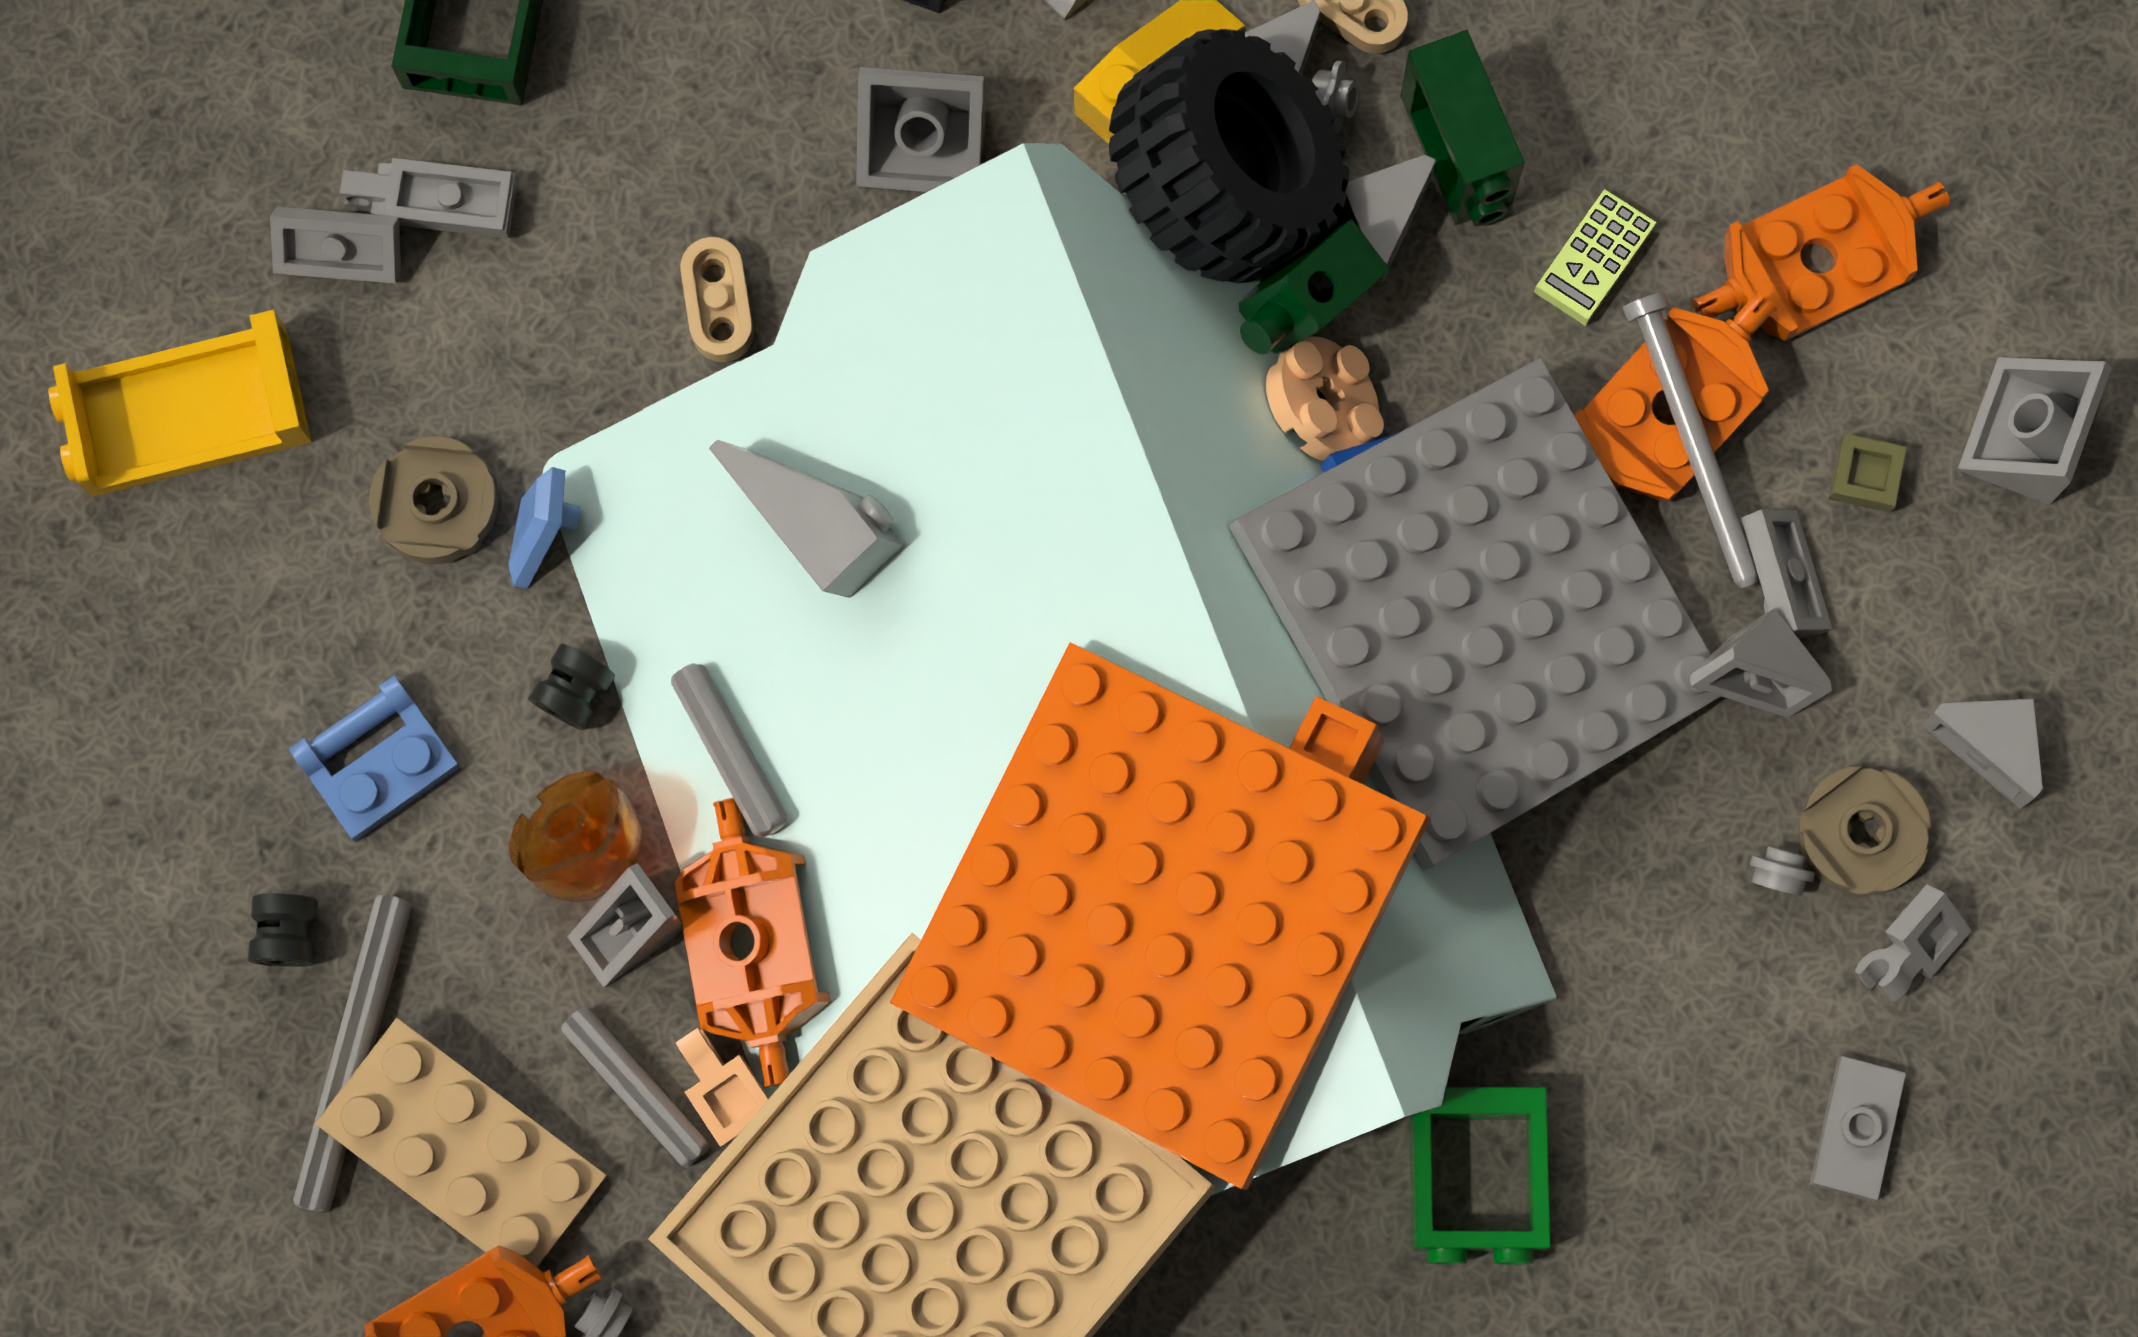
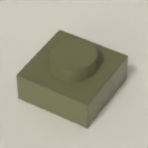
M1844 433L1839 440L1828 499L1891 513L1896 506L1907 447Z

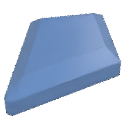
M551 467L536 479L521 498L508 564L513 586L528 589L559 528L574 530L578 524L580 507L563 502L566 470Z

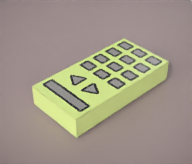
M1604 189L1538 282L1534 293L1586 326L1649 237L1656 222Z

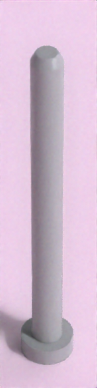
M1664 291L1631 302L1622 308L1627 322L1638 321L1734 583L1742 589L1757 583L1758 573L1662 314L1663 310L1670 307Z

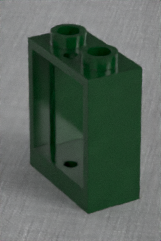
M405 0L391 65L403 89L522 106L543 0H519L508 59L427 48L436 0Z
M1468 29L1409 50L1400 97L1424 154L1436 159L1433 175L1454 225L1472 220L1474 226H1484L1499 220L1508 213L1507 207L1513 204L1525 162Z

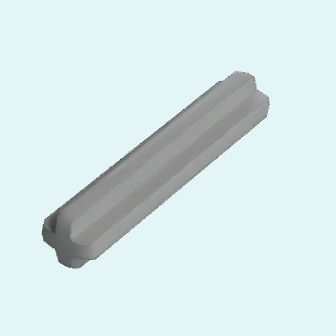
M692 663L673 674L671 685L750 830L755 836L763 837L775 833L787 823V815L711 676L702 664Z
M583 1007L568 1017L561 1027L563 1034L674 1159L686 1168L697 1162L708 1150V1141L589 1008Z

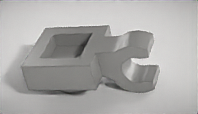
M1926 884L1886 930L1885 933L1893 944L1888 948L1878 949L1864 956L1858 963L1855 973L1869 989H1872L1879 981L1878 986L1887 998L1895 1002L1907 992L1911 981L1917 973L1931 979L1971 933V929L1947 895Z

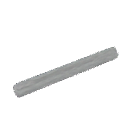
M378 895L374 900L293 1198L294 1205L301 1209L317 1213H327L332 1206L347 1148L315 1125V1122L375 1046L411 912L410 903L396 896Z

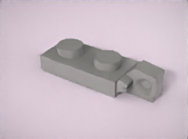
M392 158L391 163H379L377 174L343 170L340 195L344 199L346 206L370 208L371 214L398 216L399 226L509 239L518 179L516 174L511 171Z

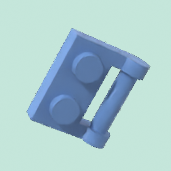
M395 675L379 685L380 693L309 742L304 737L288 748L348 835L355 842L461 769ZM395 712L400 715L406 724L404 727L334 776L324 764L325 761Z

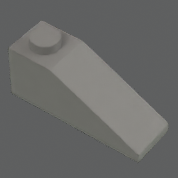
M718 439L709 447L710 451L823 592L849 598L904 546L890 529L895 523L894 518L873 496L867 495L864 498L751 450Z

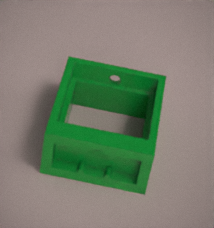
M1446 1087L1440 1107L1409 1115L1412 1252H1427V1264H1467V1252H1493L1494 1264H1534L1533 1252H1544L1550 1248L1546 1087ZM1431 1120H1526L1529 1231H1433Z

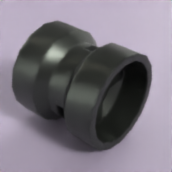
M562 643L558 646L550 660L553 668L546 680L537 682L528 700L564 723L576 729L584 730L593 715L592 702L597 694L607 691L616 675L608 667L589 655Z
M269 893L254 895L252 897L251 917L256 921L257 927L256 936L249 941L247 961L264 966H312L314 964L315 945L309 939V927L317 919L318 900L309 896Z

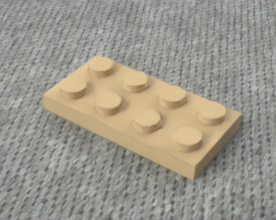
M399 1018L394 1020L315 1122V1125L484 1252H488L500 1245L517 1252L536 1267L540 1265L607 1176Z

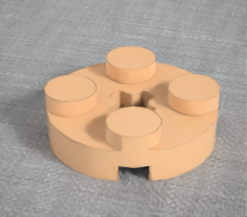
M1309 336L1277 355L1279 356L1278 362L1269 368L1266 376L1268 403L1276 422L1284 433L1294 429L1298 436L1307 442L1300 449L1309 456L1324 461L1331 453L1368 443L1383 432L1384 421L1379 412L1375 389L1368 376L1370 371L1369 362L1363 352L1357 347L1347 345L1342 348L1329 339ZM1317 390H1319L1327 400L1319 398Z

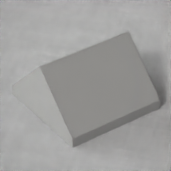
M860 67L858 74L856 187L928 192L981 165L987 117L984 76Z
M1998 357L1958 470L2050 505L2072 481L2112 367L2104 361Z

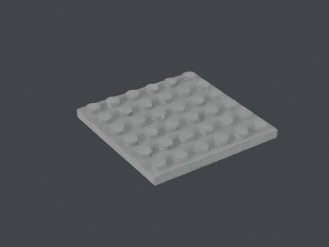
M1541 358L1237 518L1228 525L1326 700L1377 724L1384 739V744L1368 774L1378 792L1431 818L1414 852L1423 871L1451 857L1721 697L1691 687L1690 674L1711 654Z

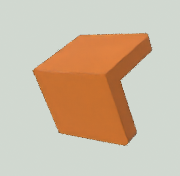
M1316 696L1289 749L1363 784L1384 744V739L1377 724Z

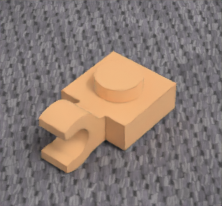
M696 1028L676 1042L679 1050L700 1079V1082L685 1091V1094L719 1146L724 1147L734 1140L770 1097L743 1056L738 1055L724 1065L705 1031Z

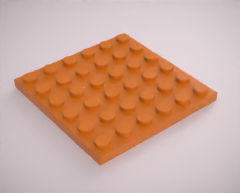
M1069 642L890 1003L1228 1183L1247 1190L1431 818Z

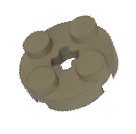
M441 436L417 438L405 444L404 447L406 449L396 453L390 461L386 458L373 476L369 491V508L371 516L387 544L404 557L425 564L448 563L475 553L481 547L486 536L491 532L499 508L497 485L485 462L464 443ZM433 486H442L444 496L450 499L449 505L441 508L436 515H428L426 507L418 505L419 497L430 495Z
M1860 766L1847 767L1832 773L1821 781L1809 794L1804 802L1796 825L1800 851L1802 855L1806 856L1805 862L1810 870L1815 872V876L1830 888L1854 898L1882 895L1897 889L1916 874L1924 863L1928 849L1926 850L1929 842L1928 829L1931 826L1929 811L1923 798L1906 779L1884 769L1880 772L1871 768L1860 769L1862 767ZM1856 816L1862 822L1873 818L1878 823L1880 828L1873 834L1878 843L1877 846L1870 848L1864 842L1855 844L1849 837L1853 830L1849 823L1851 817Z

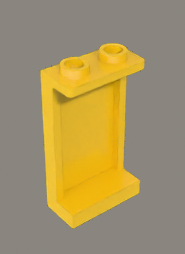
M275 310L249 315L252 329L83 371H74L67 363L54 365L53 370L57 386L49 387L48 393L51 408L57 422L65 424L68 444L61 445L60 453L69 481H77L87 493L94 497L312 443L287 327Z

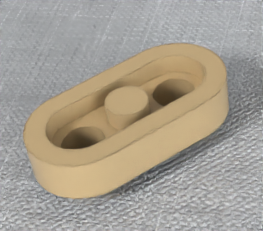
M1297 0V1H1298L1299 5L1302 6V5H1305V4H1307V3H1309V2H1311V1H1313V0ZM1315 0L1320 9L1319 22L1364 52L1372 54L1388 52L1394 49L1405 35L1408 11L1403 0ZM1370 17H1379L1386 22L1387 27L1380 32H1373L1366 27L1364 22Z
M718 237L702 238L692 243L686 249L680 264L689 330L694 345L701 355L715 362H730L744 355L750 348L754 338V326L745 269L741 255L732 243ZM718 265L725 269L723 278L717 282H708L703 279L704 271L710 266ZM727 323L733 326L734 333L729 339L719 341L712 337V331L717 325Z

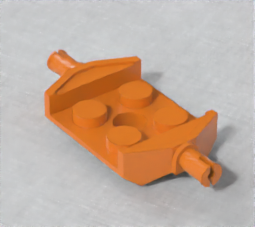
M1858 164L1848 168L1844 177L1742 226L1739 221L1730 224L1725 234L1724 253L1728 280L1725 281L1723 286L1692 299L1693 310L1695 313L1700 312V315L1715 318L1733 308L1738 313L1755 295V292L1759 291L1766 298L1754 313H1757L1768 300H1771L1777 307V310L1760 327L1767 334L1787 341L1911 281L1918 271L1914 226L1918 219L1943 207H1948L1950 205L1949 195L1947 191L1941 194L1940 192L1945 187L1940 182H1935L1932 186L1907 198L1905 196L1900 197L1898 193ZM1809 245H1821L1827 248L1834 258L1833 269L1826 273L1811 272L1801 261V250Z
M1759 291L1755 292V295L1736 314L1733 320L1728 319L1724 322L1675 307L1671 308L1665 319L1714 453L1769 393V389L1749 345L1752 342L1750 336L1777 310V307L1771 300H1768L1757 313H1754L1766 298ZM1644 342L1583 410L1580 409L1574 417L1616 490L1621 488L1652 499L1670 502L1694 476V472L1676 424H1663L1653 414V403L1664 391L1647 345Z
M729 798L713 803L721 841L712 843V851L683 869L674 884L700 1029L713 1034L748 1041L749 1048L759 1047L764 1087L781 1085L790 1075L785 1046L783 1045L784 1042H787L786 1035H791L827 1006L831 1000L829 992H818L795 868L805 865L804 855L751 843L750 837L745 836L742 813L734 798ZM744 923L753 932L754 947L747 958L740 960L731 949L730 939L734 929Z
M498 1245L364 1325L365 1337H446L451 1327L463 1321L474 1322L481 1326L483 1329L482 1337H566L562 1306L568 1303L567 1298L574 1296L597 1281L603 1280V1277L589 1254L586 1258L554 1277L550 1269L542 1272L517 1252Z

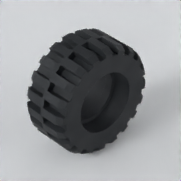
M1207 29L1196 32L1136 73L1130 81L1125 83L1117 96L1116 105L1112 110L1109 131L1115 135L1110 137L1108 146L1110 161L1116 162L1118 167L1115 180L1120 193L1127 194L1132 204L1129 211L1137 224L1143 222L1152 233L1149 239L1161 251L1169 250L1175 255L1174 262L1186 270L1197 271L1200 269L1201 277L1238 284L1248 283L1256 278H1263L1330 234L1335 227L1337 219L1341 216L1347 197L1344 191L1349 182L1348 166L1342 163L1346 153L1342 135H1336L1332 125L1336 119L1329 105L1323 106L1315 92L1318 88L1309 76L1302 77L1294 68L1296 62L1284 52L1275 53L1270 50L1271 43L1258 36L1245 37V32L1229 29Z

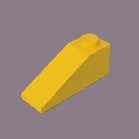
M1217 0L1178 1L1116 45L1074 87L1075 115L1109 144L1110 137L1115 135L1109 131V126L1117 96L1124 84L1130 81L1136 73L1196 32L1207 29L1242 31L1245 25Z

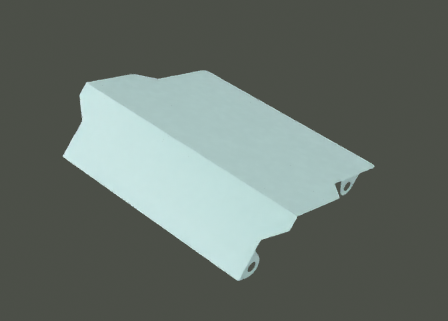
M1023 143L810 251L774 345L740 362L738 361L556 453L548 460L543 469V474L551 467L566 470L563 502L580 507V517L576 528L570 530L560 527L609 669L616 675L613 681L680 871L682 872L683 869L712 851V843L721 841L713 803L733 798L671 685L673 674L692 663L702 664L706 667L787 815V823L775 833L765 837L755 836L743 817L745 836L750 837V842L753 844L804 855L805 865L795 867L818 992H829L831 1002L791 1035H786L787 1042H784L783 1045L785 1046L789 1074L907 937L913 932L922 939L1069 642L1287 748L1290 747L1315 697L1318 696L1326 700L1228 527L1237 518L1323 473L1320 467L1323 461L1315 459L1301 450L1300 447L1307 444V442L1300 438L1294 429L1284 433L1270 409L1266 394V376L1269 368L1278 362L1279 356L1277 355L1279 353L1276 354L1269 351L1266 354H1258L1244 343L1240 334V327L1246 319L1239 312L1238 303L1265 276L1263 278H1256L1248 283L1220 282L1201 277L1200 269L1189 271L1175 263V255L1169 250L1161 251L1149 239L1152 233L1143 222L1137 224L1129 211L1132 207L1130 200L1062 144ZM718 439L751 450L864 498L867 495L873 496L894 518L895 523L890 529L904 546L849 598L823 592L710 451L709 447ZM1368 774L1363 785L1378 791ZM1491 833L1424 871L1413 854L1253 1178L1403 1117L1440 1107L1459 1034H1467L1556 999L1557 996ZM744 923L734 929L730 939L731 949L740 960L747 958L754 947L753 932ZM1504 1016V1017H1502V1018H1500V1019H1497V1020H1495V1021L1486 1023V1022H1488V1021H1490V1020H1493V1019H1495V1018ZM1483 1017L1460 1030L1462 1022ZM740 1040L751 1070L768 1096L771 1097L780 1085L764 1087L759 1047L749 1048L748 1041ZM1183 1159L1216 1188L1212 1195L1234 1186Z

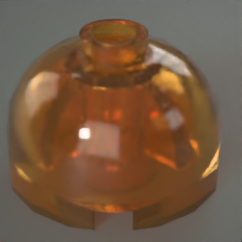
M589 770L567 775L544 788L536 796L542 805L533 813L530 819L521 813L514 824L509 840L512 863L537 889L548 897L575 903L595 900L603 896L628 867L636 864L643 844L639 814L631 800L611 779L607 781L598 772Z

